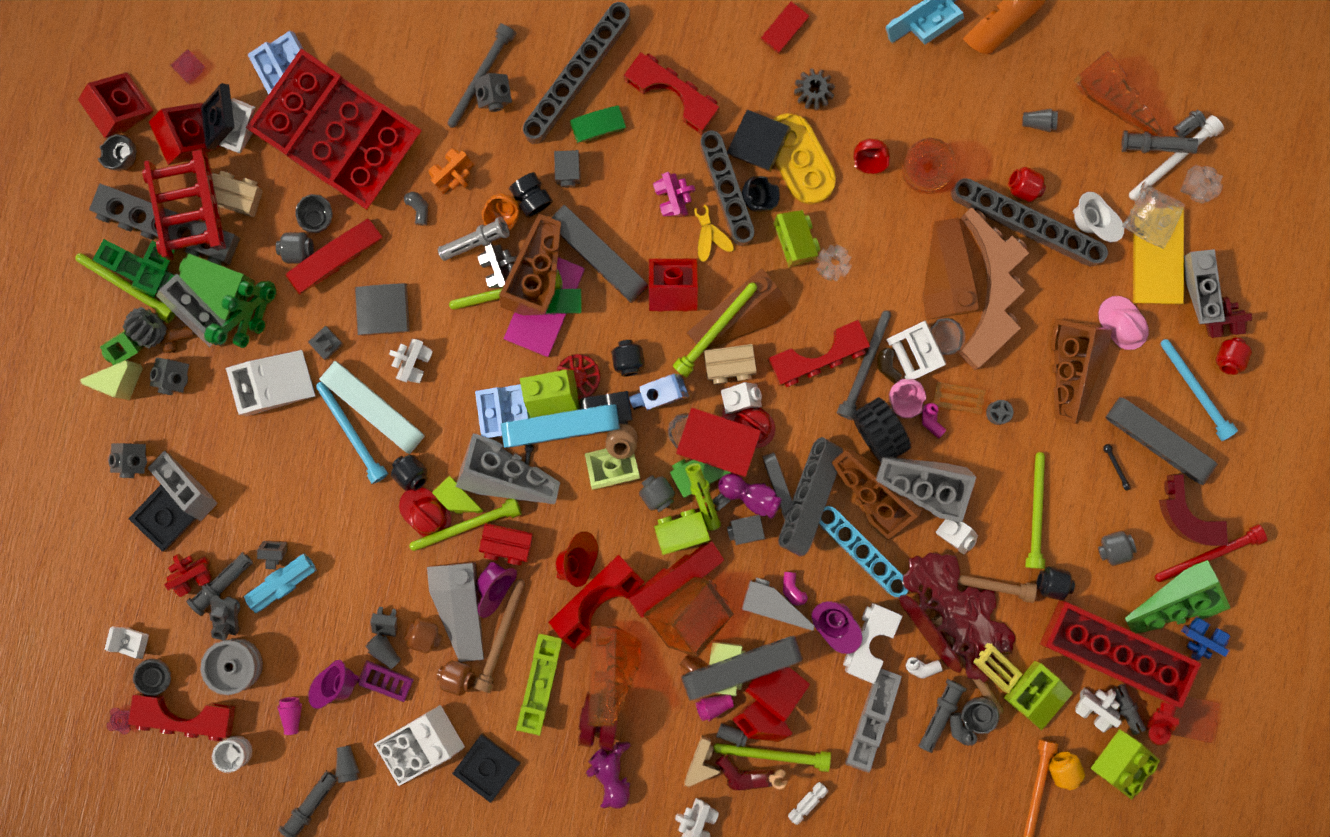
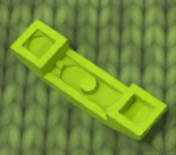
M538 634L531 671L516 728L517 731L539 736L541 734L562 644L561 638Z

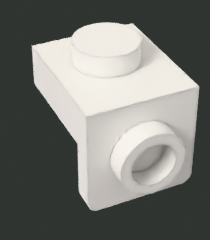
M745 382L721 390L726 414L736 413L748 408L762 407V394L757 384Z
M945 519L935 532L962 554L970 551L975 546L978 537L977 533L964 522Z
M111 627L105 650L143 659L149 635L130 628Z

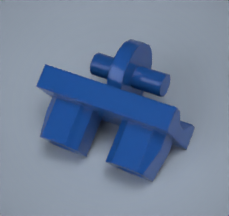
M1196 617L1189 627L1184 625L1181 630L1186 636L1198 642L1195 644L1190 641L1187 644V648L1193 651L1192 659L1198 661L1202 656L1210 659L1212 653L1206 650L1207 647L1226 657L1229 650L1225 647L1231 635L1216 628L1211 638L1204 636L1210 624L1199 617Z

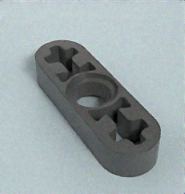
M773 452L762 456L772 487L777 497L782 499L780 509L784 519H786L792 499Z

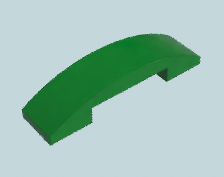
M103 239L93 258V261L132 281H134L143 260L139 256ZM166 271L158 291L175 275Z

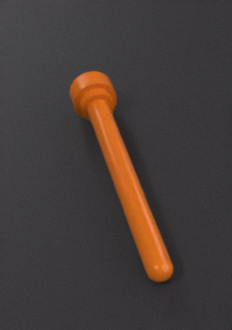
M1039 739L1037 749H1039L1041 757L1023 837H1034L1050 758H1053L1054 753H1057L1059 743L1051 740Z

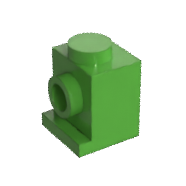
M124 330L106 341L100 348L105 360L109 363L111 362L112 365H116L138 353L144 345L139 346L136 341H132V338L127 336Z

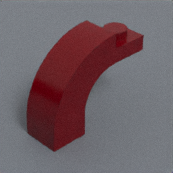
M1184 474L1167 475L1164 489L1169 499L1159 500L1163 517L1169 527L1181 538L1191 543L1207 546L1228 545L1227 521H1203L1195 517L1186 504Z

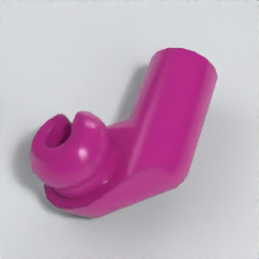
M929 403L922 409V425L939 439L946 429L937 422L938 406L934 403Z
M784 572L783 594L792 604L796 606L804 605L808 598L805 592H801L795 586L796 573Z

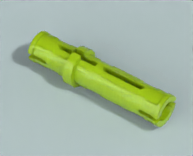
M691 464L686 467V473L691 483V493L696 497L706 529L709 531L716 530L721 526V522L709 492V482L705 480L700 464ZM698 482L700 483L702 492H700L699 486L697 484ZM705 502H706L707 505H708L709 512H707V509H706V506H705Z

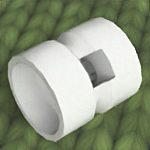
M232 736L220 742L212 753L214 765L220 771L227 773L239 769L251 759V744L241 736Z

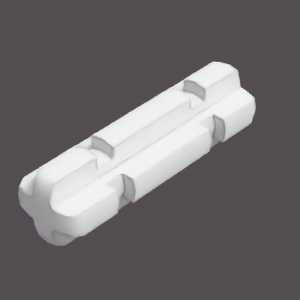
M818 782L812 788L813 791L809 792L797 804V809H793L788 814L789 819L794 824L798 825L804 819L803 816H807L820 802L819 799H823L828 793V789L822 783Z

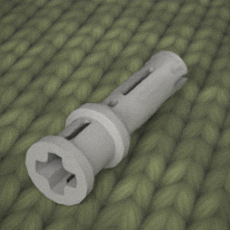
M498 217L495 219V222L486 226L479 225L473 233L439 246V256L443 261H447L479 245L488 246L496 239L509 237V228L502 217Z

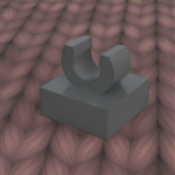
M327 326L322 328L308 341L324 360H327L343 345Z
M263 541L257 549V559H266V569L276 570L279 560H282L287 553V542Z
M379 607L377 614L372 613L370 621L372 633L396 637L398 630L396 609H392L391 615L386 616L383 615V607Z

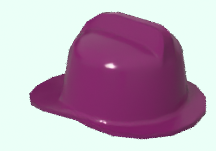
M491 562L481 573L477 581L478 592L482 597L478 607L480 617L486 618L499 607L508 589L516 579V569L509 568L505 570L497 563Z
M831 601L822 602L815 607L812 613V622L827 643L835 651L842 654H851L857 651L861 646L863 637L862 631L852 617L850 609L842 603Z
M335 660L313 680L308 697L310 705L313 708L320 709L333 700L347 699L351 695L354 686L359 682V677L349 668H346L344 662Z

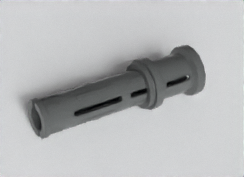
M1128 130L1123 131L1121 152L1136 150L1142 151L1144 154L1149 153V151L1196 154L1198 149V138L1154 136L1149 132H1144L1143 134L1128 133Z
M241 552L212 582L204 584L202 590L192 599L189 598L186 601L187 604L198 615L203 616L205 614L204 610L211 605L210 600L213 595L220 598V594L254 562L247 554L245 555L244 552Z
M950 679L946 680L947 686L942 696L937 699L938 707L923 738L918 744L920 748L930 753H933L951 713L957 711V703L962 693L967 691L966 687Z
M326 770L299 808L296 807L291 811L292 816L284 826H280L279 832L284 837H297L305 825L311 823L313 812L336 784L338 778Z

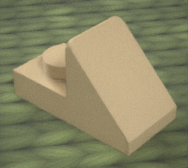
M701 735L684 780V785L690 787L721 773L719 768L704 763V759L709 761L713 751V746L710 745V738Z

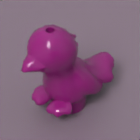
M725 474L719 480L718 487L723 496L730 500L741 499L746 507L755 514L766 516L767 514L769 518H774L782 499L777 497L775 491L766 486L765 483L748 484L737 474Z
M616 742L613 751L606 752L599 749L588 761L592 766L586 771L587 776L592 777L595 775L604 786V798L600 806L601 808L621 809L629 801L630 783L627 782V778L622 779V781L619 780L620 757L624 751L631 747L629 742Z

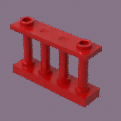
M203 150L192 151L193 159L189 163L156 169V165L150 161H144L145 169L142 170V175L149 187L159 238L156 241V247L159 255H162L167 260H174L172 250L207 243V245H210L215 250L226 249L208 154ZM190 172L196 174L198 183H195V186L161 193L158 179ZM193 196L201 197L202 207L199 210L165 216L164 202ZM201 219L206 222L207 230L203 234L170 240L168 226Z

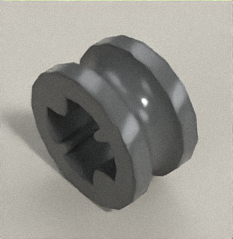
M720 493L712 501L716 505V511L718 512L731 500Z

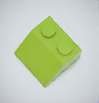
M803 210L778 214L774 225L788 267L791 268L817 259V252H820V246L817 238H812L810 229H813L809 215L805 216Z
M561 370L520 378L523 401L530 418L580 410L573 370Z
M695 509L681 512L682 518L672 520V517L668 516L657 520L659 525L654 526L662 555L710 540L701 512L696 513Z

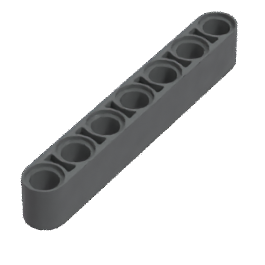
M615 2L608 8L523 125V132L530 143L538 144L546 138L630 23V10L625 3ZM616 12H623L626 16L622 20H616L613 15ZM602 31H609L612 35L608 39H602L599 37V34ZM588 50H595L598 54L595 58L590 59L585 56V53ZM574 69H581L583 75L579 78H574L571 76V72ZM560 88H567L569 90L568 95L565 97H559L556 93ZM546 107H552L555 109V112L552 116H545L542 114L543 110ZM533 126L541 128L540 133L536 136L528 133L529 129Z
M963 178L959 180L951 190V197L956 203L968 209L971 207L974 210L978 209L985 217L1086 266H1096L1107 258L1108 250L1103 243L971 179ZM965 186L969 190V196L960 195L958 187ZM985 196L989 198L990 207H984L980 203V197ZM1002 207L1010 208L1012 217H1005L1002 214ZM1025 217L1031 218L1033 220V228H1028L1025 226ZM1046 228H1052L1055 231L1054 239L1047 237ZM1068 238H1072L1077 242L1076 249H1071L1068 246ZM1090 249H1095L1098 252V260L1090 257Z

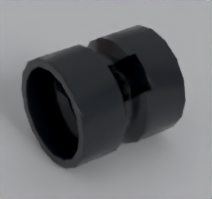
M535 172L521 177L509 187L515 200L521 201L520 207L527 218L545 210L553 202L546 189H540L542 183Z

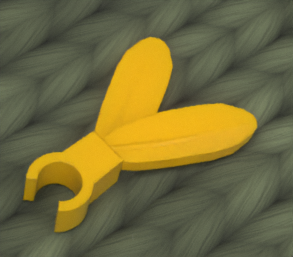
M706 205L703 207L706 210V214L703 216L698 215L697 209H694V215L699 219L702 227L698 243V256L702 262L706 261L710 255L712 241L724 251L732 252L734 249L731 240L711 224L708 215L709 209Z

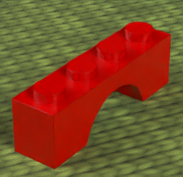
M640 52L624 74V81L642 94H646L654 89H667L674 92L683 103V123L703 135L719 112L718 102L707 94L704 97L697 92L698 88L691 82L686 81L684 83L677 78L679 75L671 68L667 67L664 69L651 54L647 53V55H644Z
M856 320L834 331L832 347L828 353L821 357L806 358L790 348L769 357L768 362L778 385L785 384L787 388L799 383V377L807 374L808 378L822 373L820 368L829 365L830 369L843 364L842 359L848 356L855 359L865 355V349L870 347L859 320Z
M618 554L548 623L559 637L575 650L592 633L591 620L595 611L602 603L614 597L628 599L645 581Z
M139 692L132 695L128 724L136 725L135 729L150 731L151 728H157L163 734H175V731L184 732L185 737L198 738L199 735L208 736V740L223 741V738H227L232 734L236 706L210 703L205 705L197 717L185 719L176 716L169 710L164 696H147Z

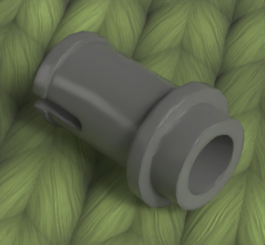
M1199 110L1191 111L1186 119L1173 127V130L1176 131L1175 133L1178 137L1185 138L1197 127L1201 128L1204 126L1203 123L1206 121V118Z
M721 722L716 738L737 744L736 747H739V745L744 747L747 740L746 735L740 729Z

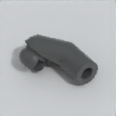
M412 191L405 194V204L411 206L416 211L415 224L426 226L428 203L417 192Z

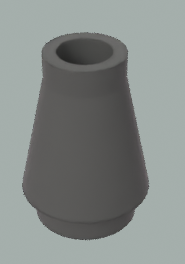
M1051 108L1023 112L1022 127H1030L1046 132L1057 130L1058 111H1052Z
M378 633L365 645L369 650L367 653L387 665L390 669L401 660L386 635L382 636Z
M351 746L336 748L335 777H338V783L358 780L360 772Z

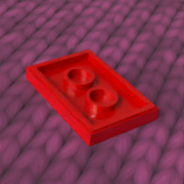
M691 407L676 454L746 477L761 430Z

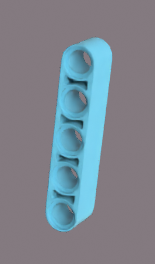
M616 404L500 424L504 448L620 429Z
M825 506L824 511H831L834 518L830 524H825L820 519L819 526L888 594L894 597L906 595L909 590L905 589L904 585L901 591L894 593L891 589V583L895 579L901 580L903 584V575L834 507ZM843 527H847L851 532V536L847 541L840 540L838 535ZM864 544L868 548V554L864 558H859L856 555V549L859 545ZM877 562H882L885 565V572L878 576L874 573L873 568Z

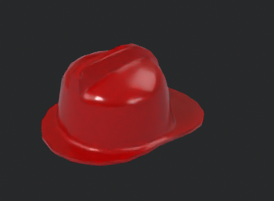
M724 407L722 418L761 430L756 448L764 447L772 441L775 435V423L772 417L762 408H748L736 413L726 414Z
M421 487L416 491H405L401 496L399 502L400 514L423 537L451 526L452 518L450 511L428 489Z
M587 531L577 533L571 540L568 548L558 554L555 562L557 579L568 581L574 587H582L586 584L598 556V544L591 533Z

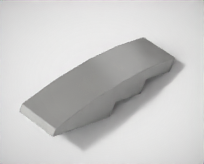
M880 669L875 683L871 685L845 765L867 773L870 772L876 750L880 746L885 725L889 721L902 676Z

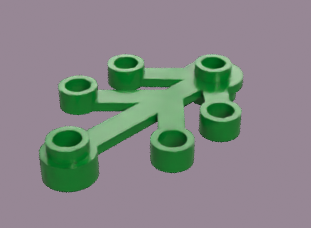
M248 281L241 282L238 288L239 294L246 297L254 295V298L250 301H245L231 295H226L222 300V307L231 312L236 309L239 311L221 326L214 323L210 324L205 330V340L213 345L224 344L228 337L227 333L240 322L237 333L233 337V344L240 348H245L249 343V336L246 334L248 326L250 331L257 334L262 333L265 329V321L262 318L267 304L273 301L276 296L275 284L270 281H261L257 285ZM256 308L254 318L251 320L253 311Z

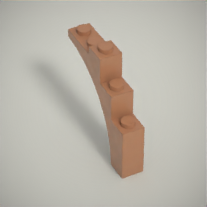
M971 207L961 219L971 230L981 249L986 266L987 293L980 322L971 338L958 353L976 370L1021 329L1017 325L1019 323L1017 318L1012 313H1006L1004 310L1025 291L1019 278L1015 275L1011 276L1009 272L1029 252L1026 250V244L1019 238L1015 239L1011 236L1008 240L1004 241L1002 233L995 227L991 228L985 222L987 220L985 215L978 209L974 210Z

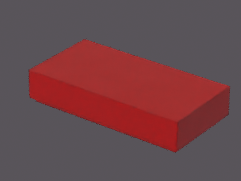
M790 1L761 36L760 40L779 54L809 19V15Z

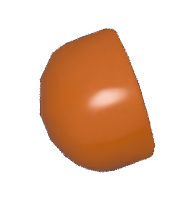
M502 193L491 196L481 212L484 225L495 222L496 218L502 217L510 231L520 216L518 202L510 195Z

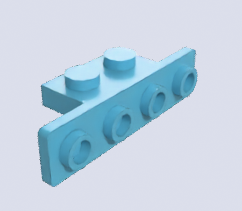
M923 0L886 25L888 39L893 43L912 31L925 45L964 19V14L954 3L956 0Z

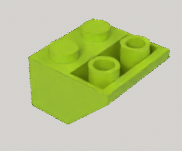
M1034 661L1017 681L1010 693L1005 695L1004 699L1040 730H1043L1073 693L1045 666Z
M1119 729L1091 769L1132 800L1135 795L1141 792L1147 778L1156 771L1160 760L1145 746Z

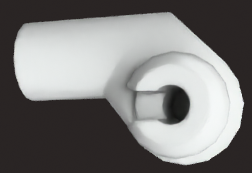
M910 657L906 663L908 672L920 679L943 671L938 660L925 664L916 657Z

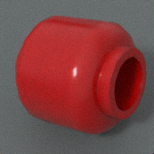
M1028 167L1014 170L1008 181L1011 194L1027 202H1032L1037 197H1042L1046 190L1043 174Z
M1241 338L1227 339L1219 347L1215 359L1216 364L1222 372L1229 375H1237L1246 370L1252 350L1246 344V341Z

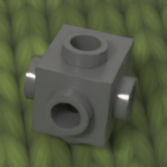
M488 73L474 80L479 108L489 109V112H498L503 110V106L512 103L507 74Z
M156 357L154 367L150 372V386L158 387V393L172 396L173 391L183 393L184 387L188 382L187 372L189 364Z
M111 443V454L108 459L110 473H120L119 478H135V473L144 474L147 465V457L145 455L146 444Z

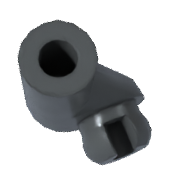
M951 713L950 726L952 737L966 746L974 745L977 742V735L963 726L961 713Z

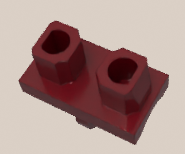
M1222 297L1225 321L1205 324L1208 336L1211 338L1224 336V324H1230V333L1233 335L1246 334L1247 321H1252V313H1246L1245 310L1232 311L1239 309L1238 302L1231 303L1228 297Z

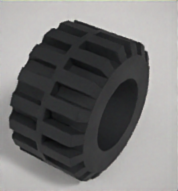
M877 397L853 412V420L860 435L880 462H882L883 457L897 458L911 449V442L905 428L891 407L881 398Z

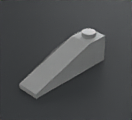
M474 433L472 434L456 483L457 488L479 495L549 504L556 503L560 486L559 481L537 467H530L521 461L522 457L516 453L512 455L502 448L503 445L499 442Z
M883 457L876 480L896 493L910 499L918 506H922L932 512V514L939 518L962 522L976 476L967 467L948 463Z
M476 562L427 567L430 595L459 662L484 660L481 618L478 614L479 594Z

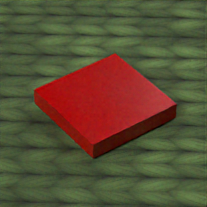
M787 666L754 678L745 692L784 722L810 684Z

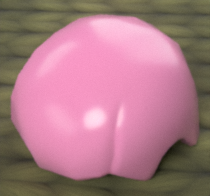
M901 379L892 386L889 393V402L896 415L901 418H912L923 411L922 405L924 400H926V393L920 382L914 379Z

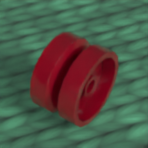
M587 691L579 721L580 735L578 746L591 748L594 744L596 733H600L599 748L613 751L621 697L609 695L606 698L604 710L600 709V693Z

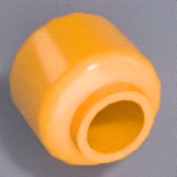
M1060 752L1053 756L1049 764V770L1055 785L1067 790L1077 789L1085 778V772L1079 757L1069 752Z

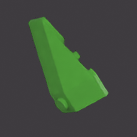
M1206 560L1184 570L1125 617V620L1130 630L1138 634L1160 629L1165 623L1176 621L1178 625L1185 623L1187 618L1196 616L1200 619L1209 618L1231 607L1209 561Z

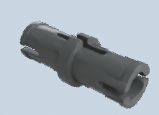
M1126 684L1118 685L1122 695L1116 686L1112 688L1116 692L1115 699L1120 704L1119 712L1121 716L1125 717L1132 735L1140 733L1136 723L1142 732L1145 731L1147 727L1137 710L1139 707L1137 703L1133 702Z

